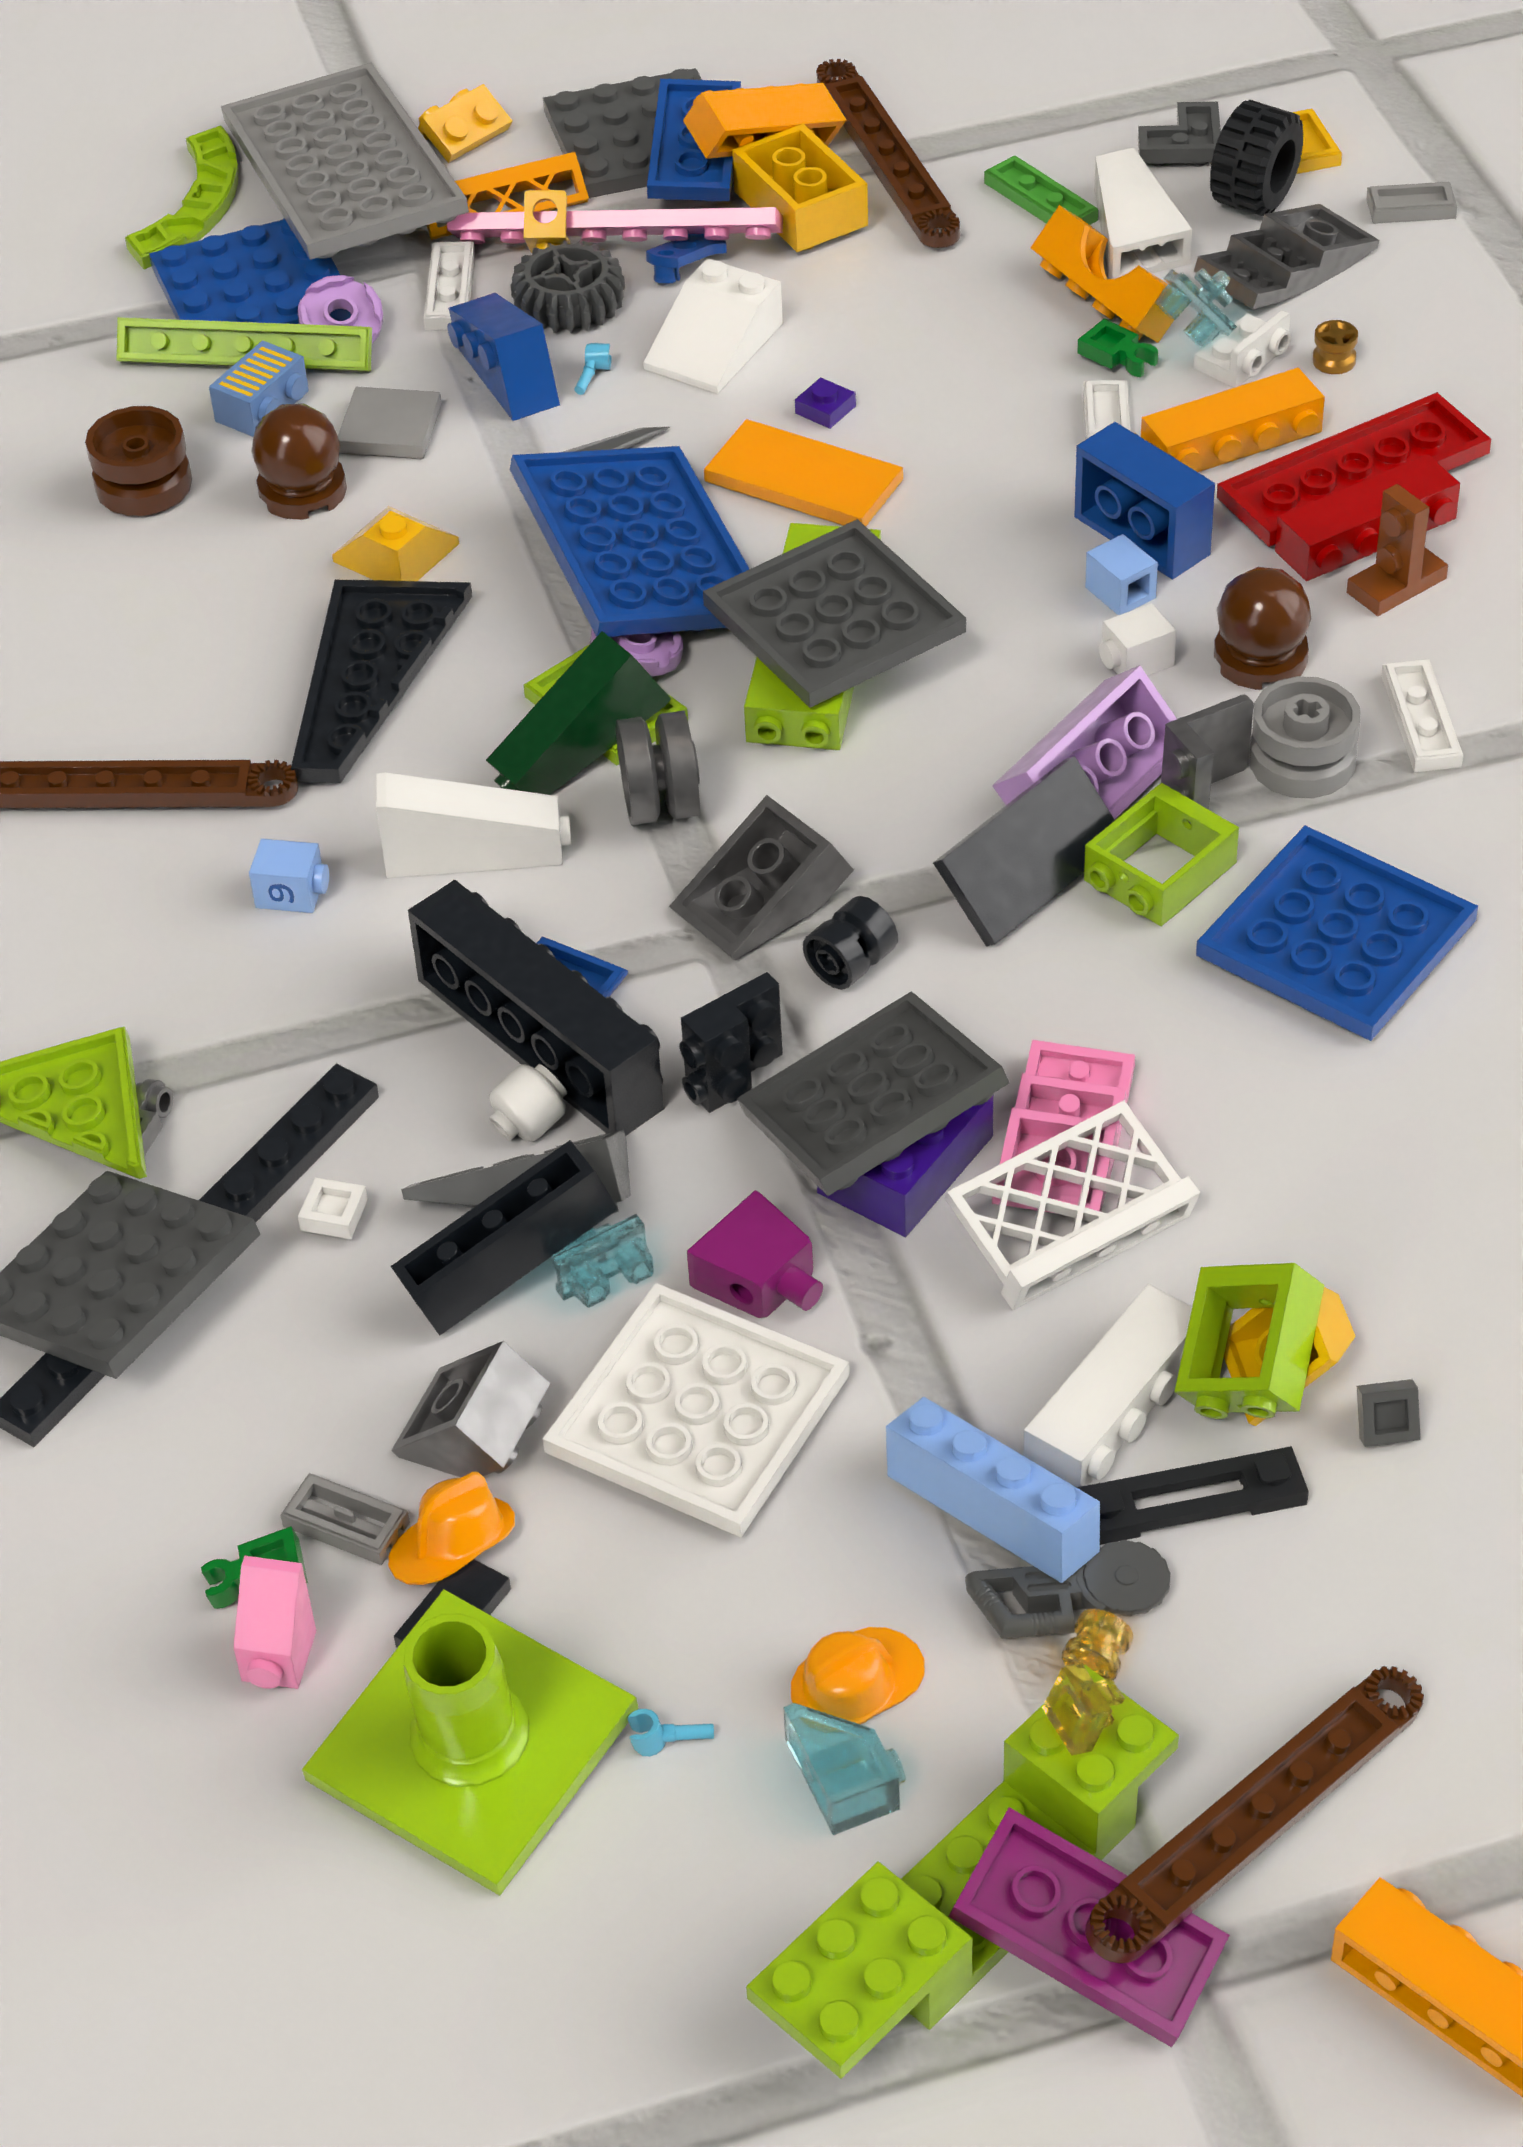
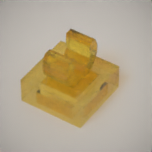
M1078 1664L1061 1669L1042 1709L1072 1756L1093 1750L1103 1729L1112 1725L1114 1721L1110 1706L1123 1704L1125 1698L1112 1679H1103L1094 1683L1084 1665Z

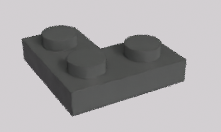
M1177 102V125L1138 126V152L1143 161L1153 165H1165L1167 163L1203 165L1212 162L1214 149L1221 133L1218 102Z

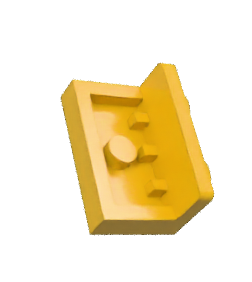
M482 84L471 91L467 88L459 91L451 98L448 104L440 108L437 105L428 108L419 117L420 124L418 129L426 140L429 139L444 159L450 163L508 130L513 120L487 87Z

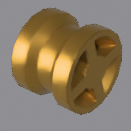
M1329 320L1319 324L1315 329L1314 342L1317 345L1313 351V365L1315 368L1327 374H1343L1352 370L1356 364V351L1354 348L1358 343V330L1356 327L1342 320Z

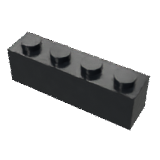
M569 1140L391 1265V1268L440 1336L618 1210V1207L594 1169L573 1142Z

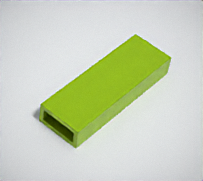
M790 523L782 554L839 528V526ZM869 529L881 540V530ZM756 657L744 705L746 742L840 750L854 687L809 708Z

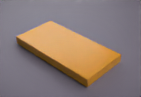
M746 419L704 468V480L717 486L841 525H846L858 519L864 526H867L902 482L903 467Z

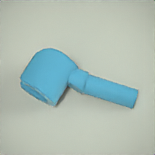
M590 343L586 345L585 366L574 388L577 394L583 395L593 375H595V370L611 369L610 344Z
M638 1709L628 1716V1722L633 1731L647 1732L645 1734H634L629 1737L635 1751L642 1756L650 1757L656 1755L663 1749L666 1742L714 1739L713 1724H661L656 1713L649 1709Z

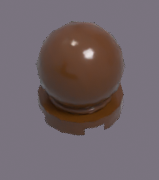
M304 403L281 404L263 416L255 427L251 452L259 471L256 480L259 498L267 504L268 511L285 519L303 520L309 518L308 511L317 510L328 505L329 511L333 510L344 499L347 485L342 464L339 462L340 441L334 426L327 416Z
M1256 567L1235 577L1226 585L1217 607L1219 632L1214 640V658L1221 666V675L1238 686L1254 690H1262L1263 682H1276L1301 676L1308 663L1309 648L1306 633L1311 622L1309 600L1302 584L1282 569Z

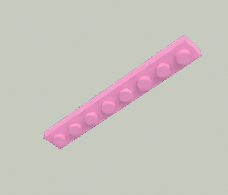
M776 207L567 211L566 217L567 236H581V240L585 242H605L607 236L622 235L623 240L631 242L646 241L647 235H663L665 240L685 241L688 240V234H704V238L708 240L729 239V234L746 233V238L765 240L771 238V233H783V215ZM534 211L533 215L538 222L549 223L555 219L557 211ZM524 212L465 213L447 222V230L457 238H460V242L472 241L474 244L485 243V238L500 237V241L503 243L520 244L525 242L523 238Z

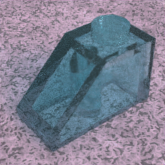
M796 1703L783 1707L785 1740L832 1835L900 1810L899 1785L906 1781L905 1772L896 1751L893 1748L884 1749L875 1729Z

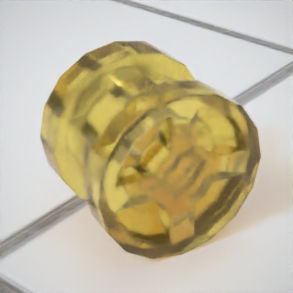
M1100 1609L1084 1610L1075 1623L1076 1637L1070 1638L1065 1644L1062 1651V1660L1073 1674L1084 1665H1087L1111 1683L1117 1678L1121 1669L1119 1656L1124 1655L1130 1649L1134 1634L1130 1626L1113 1613Z

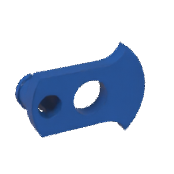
M688 234V240L670 241L647 250L646 261L654 265L653 278L655 282L674 283L681 279L680 267L710 255L727 254V243L725 240L705 239L704 234Z

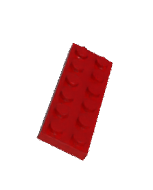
M1436 392L1217 483V499L1270 547L1276 542L1278 515L1426 454H1429L1446 471H1449L1489 454L1492 439Z

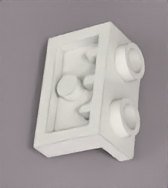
M1281 310L1267 322L1247 313L1195 354L1194 369L1233 388L1240 386L1248 378L1258 374L1261 368L1272 359L1286 351L1291 341V333L1289 331L1290 313Z

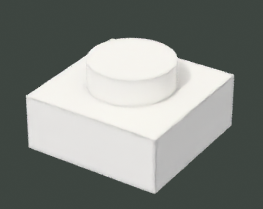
M315 1177L298 1215L300 1231L352 1239L368 1200L366 1186Z

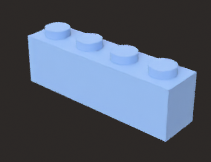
M926 1397L921 1398L886 1426L888 1477L1060 1583L1067 1580L1100 1552V1501Z

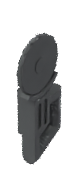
M1121 1540L1119 1542L1106 1543L1103 1547H1100L1099 1553L1063 1583H1060L1038 1568L1029 1566L974 1571L966 1575L965 1584L967 1593L975 1601V1604L983 1612L1000 1638L1007 1639L1075 1633L1073 1610L1087 1609L1100 1620H1103L1108 1611L1113 1614L1126 1616L1147 1613L1160 1605L1169 1592L1171 1572L1166 1560L1154 1548H1150L1139 1541ZM1012 1591L1013 1596L1026 1613L1012 1614L996 1592Z

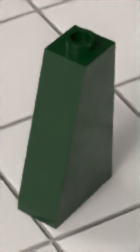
M601 631L486 759L499 773L494 782L503 789L551 795L617 744L616 720L642 717L646 721L665 707L671 698L628 651Z

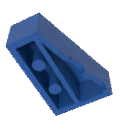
M497 293L448 308L451 323H448L447 329L453 346L460 350L512 421L560 406L541 322Z

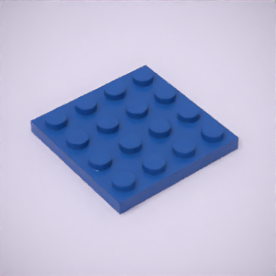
M285 218L263 225L247 226L243 230L220 236L211 235L203 240L180 246H168L163 250L149 253L151 267L176 320L299 324L298 306L300 299L302 300L306 294L307 288L324 277L340 275L331 257L309 259ZM335 309L329 314L331 318L337 321H344L352 316L346 309Z
M1304 825L1197 940L1196 956L1372 1041L1477 919L1478 905Z

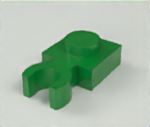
M1107 319L1101 320L1078 339V354L1111 370L1118 364L1125 366L1129 374L1142 377L1144 375L1145 362L1152 366L1158 364V349L1148 343H1138V334Z
M292 1526L237 1545L239 1559L231 1562L226 1559H215L201 1567L202 1574L209 1585L223 1581L218 1586L205 1590L206 1597L215 1609L227 1607L238 1599L241 1565L244 1556L302 1563L306 1584L308 1583L300 1541Z

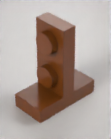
M1398 484L1383 491L1376 564L1348 578L1346 593L1376 616L1382 615L1447 579L1448 564L1425 548L1429 506Z

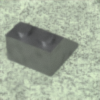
M504 1341L444 1365L438 1369L391 1451L401 1459L458 1477H463L471 1472H479L482 1476L492 1472L501 1473L516 1459L519 1453V1448L516 1445L524 1430L530 1427L541 1414L542 1405L540 1402L551 1383Z

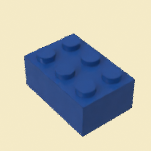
M1113 422L1076 446L1074 511L1076 519L1109 540L1124 534L1158 562L1157 570L1172 580L1211 555L1215 483L1117 422Z

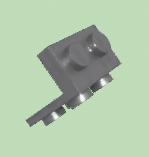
M1245 694L1166 723L1161 782L1209 810L1211 784L1242 772L1248 766L1254 709L1253 701Z

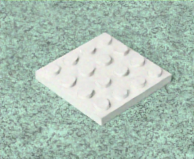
M655 1283L544 1436V1453L741 1538L849 1377V1362Z

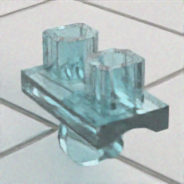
M1202 268L1194 276L1203 286L1199 289L1183 272L1178 274L1174 269H1171L1163 278L1168 285L1164 288L1155 304L1173 320H1176L1190 305L1198 315L1183 331L1196 345L1202 348L1213 341L1220 333L1229 336L1237 326L1212 301L1216 299L1223 307L1231 303L1233 297L1225 290L1230 281V276L1225 271H1220L1211 276Z
M637 1214L612 1226L606 1223L596 1229L591 1228L564 1247L560 1252L552 1255V1262L557 1274V1283L555 1284L557 1293L564 1301L575 1296L588 1308L604 1301L610 1294L609 1278L622 1273L629 1283L637 1284L651 1277L654 1273L653 1257L646 1245L645 1225Z

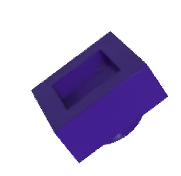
M821 377L795 399V414L829 429L856 407V392Z

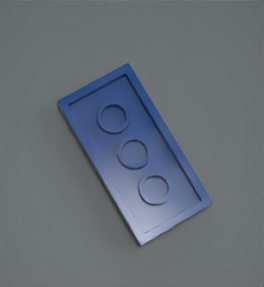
M660 78L647 180L648 199L705 200L709 202L730 201L733 157L706 159L684 124L683 119L693 106L694 99L701 92L708 90H735L741 88V81Z

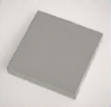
M355 387L338 434L340 453L424 459L442 404L440 392Z

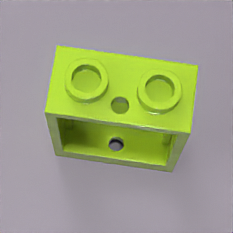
M1161 782L1085 845L1084 881L1091 884L1096 890L1104 892L1128 906L1134 913L1144 916L1162 927L1236 864L1239 827ZM1156 834L1195 856L1163 884L1124 861Z
M1296 1263L1201 1267L1174 1392L1193 1404L1196 1413L1214 1419L1227 1418L1228 1413L1244 1412L1259 1418H1273L1276 1412H1299L1324 1284ZM1273 1308L1260 1377L1219 1378L1233 1309Z

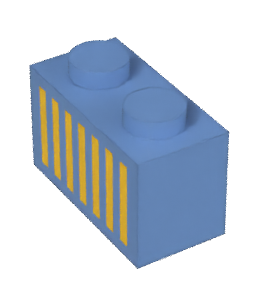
M262 340L209 386L215 422L254 437L255 427L263 416L281 404H295L309 391L304 357Z

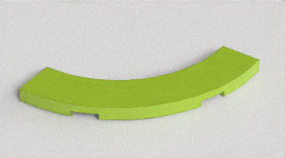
M221 125L185 138L187 150L196 163L197 179L193 182L189 192L182 200L183 206L174 215L167 214L155 223L125 237L127 250L143 269L151 267L149 253L163 250L172 245L180 246L199 241L214 228L229 209L236 194L239 170L234 145L230 136Z

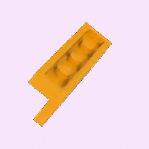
M576 152L455 181L467 198L468 213H477L470 208L471 203L492 198L500 202L495 212H501L504 205L510 207L511 210L503 212H524V206L510 199V194L529 189L550 190L548 189L550 184L570 179L573 180L576 194L567 196V207L585 203L589 200ZM544 201L538 203L534 211L556 210L557 206L551 201ZM436 222L427 225L431 240L453 235L447 230V225L438 227Z

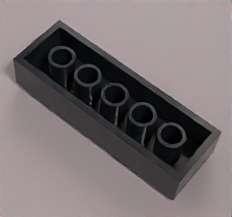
M456 880L451 881L408 909L418 981L520 1064H526L533 1068L541 1064L547 1068L566 1089L567 1094L563 1099L607 1134L624 1129L625 1136H627L664 1110L663 1078L659 1058L660 1042L649 1026L645 1024L640 1025L623 1012L621 1006L613 998H605L589 985L580 972L568 969L554 957L547 946L535 943L521 931L515 921L508 917H502L489 907L486 900L479 893L470 892Z

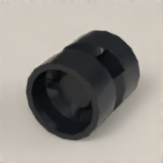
M857 896L836 911L830 920L824 921L806 936L803 941V953L812 971L824 983L832 988L843 990L849 988L868 971L871 965L877 964L896 947L898 932L889 914L877 902L868 897Z

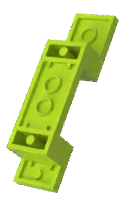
M1084 1665L1004 1741L1003 1782L901 1879L877 1861L746 1986L747 1999L840 2079L908 2013L930 2030L1008 1953V1951L948 1917L1008 1808H1012L1102 1860L1136 1827L1138 1787L1178 1749L1179 1734L1087 1665Z

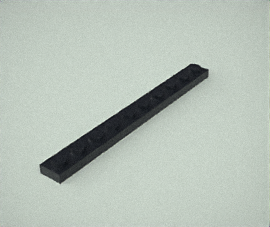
M336 1063L199 1201L253 1218L256 1223L379 1098L377 1084ZM45 1353L0 1398V1428L28 1445L35 1447L105 1375Z

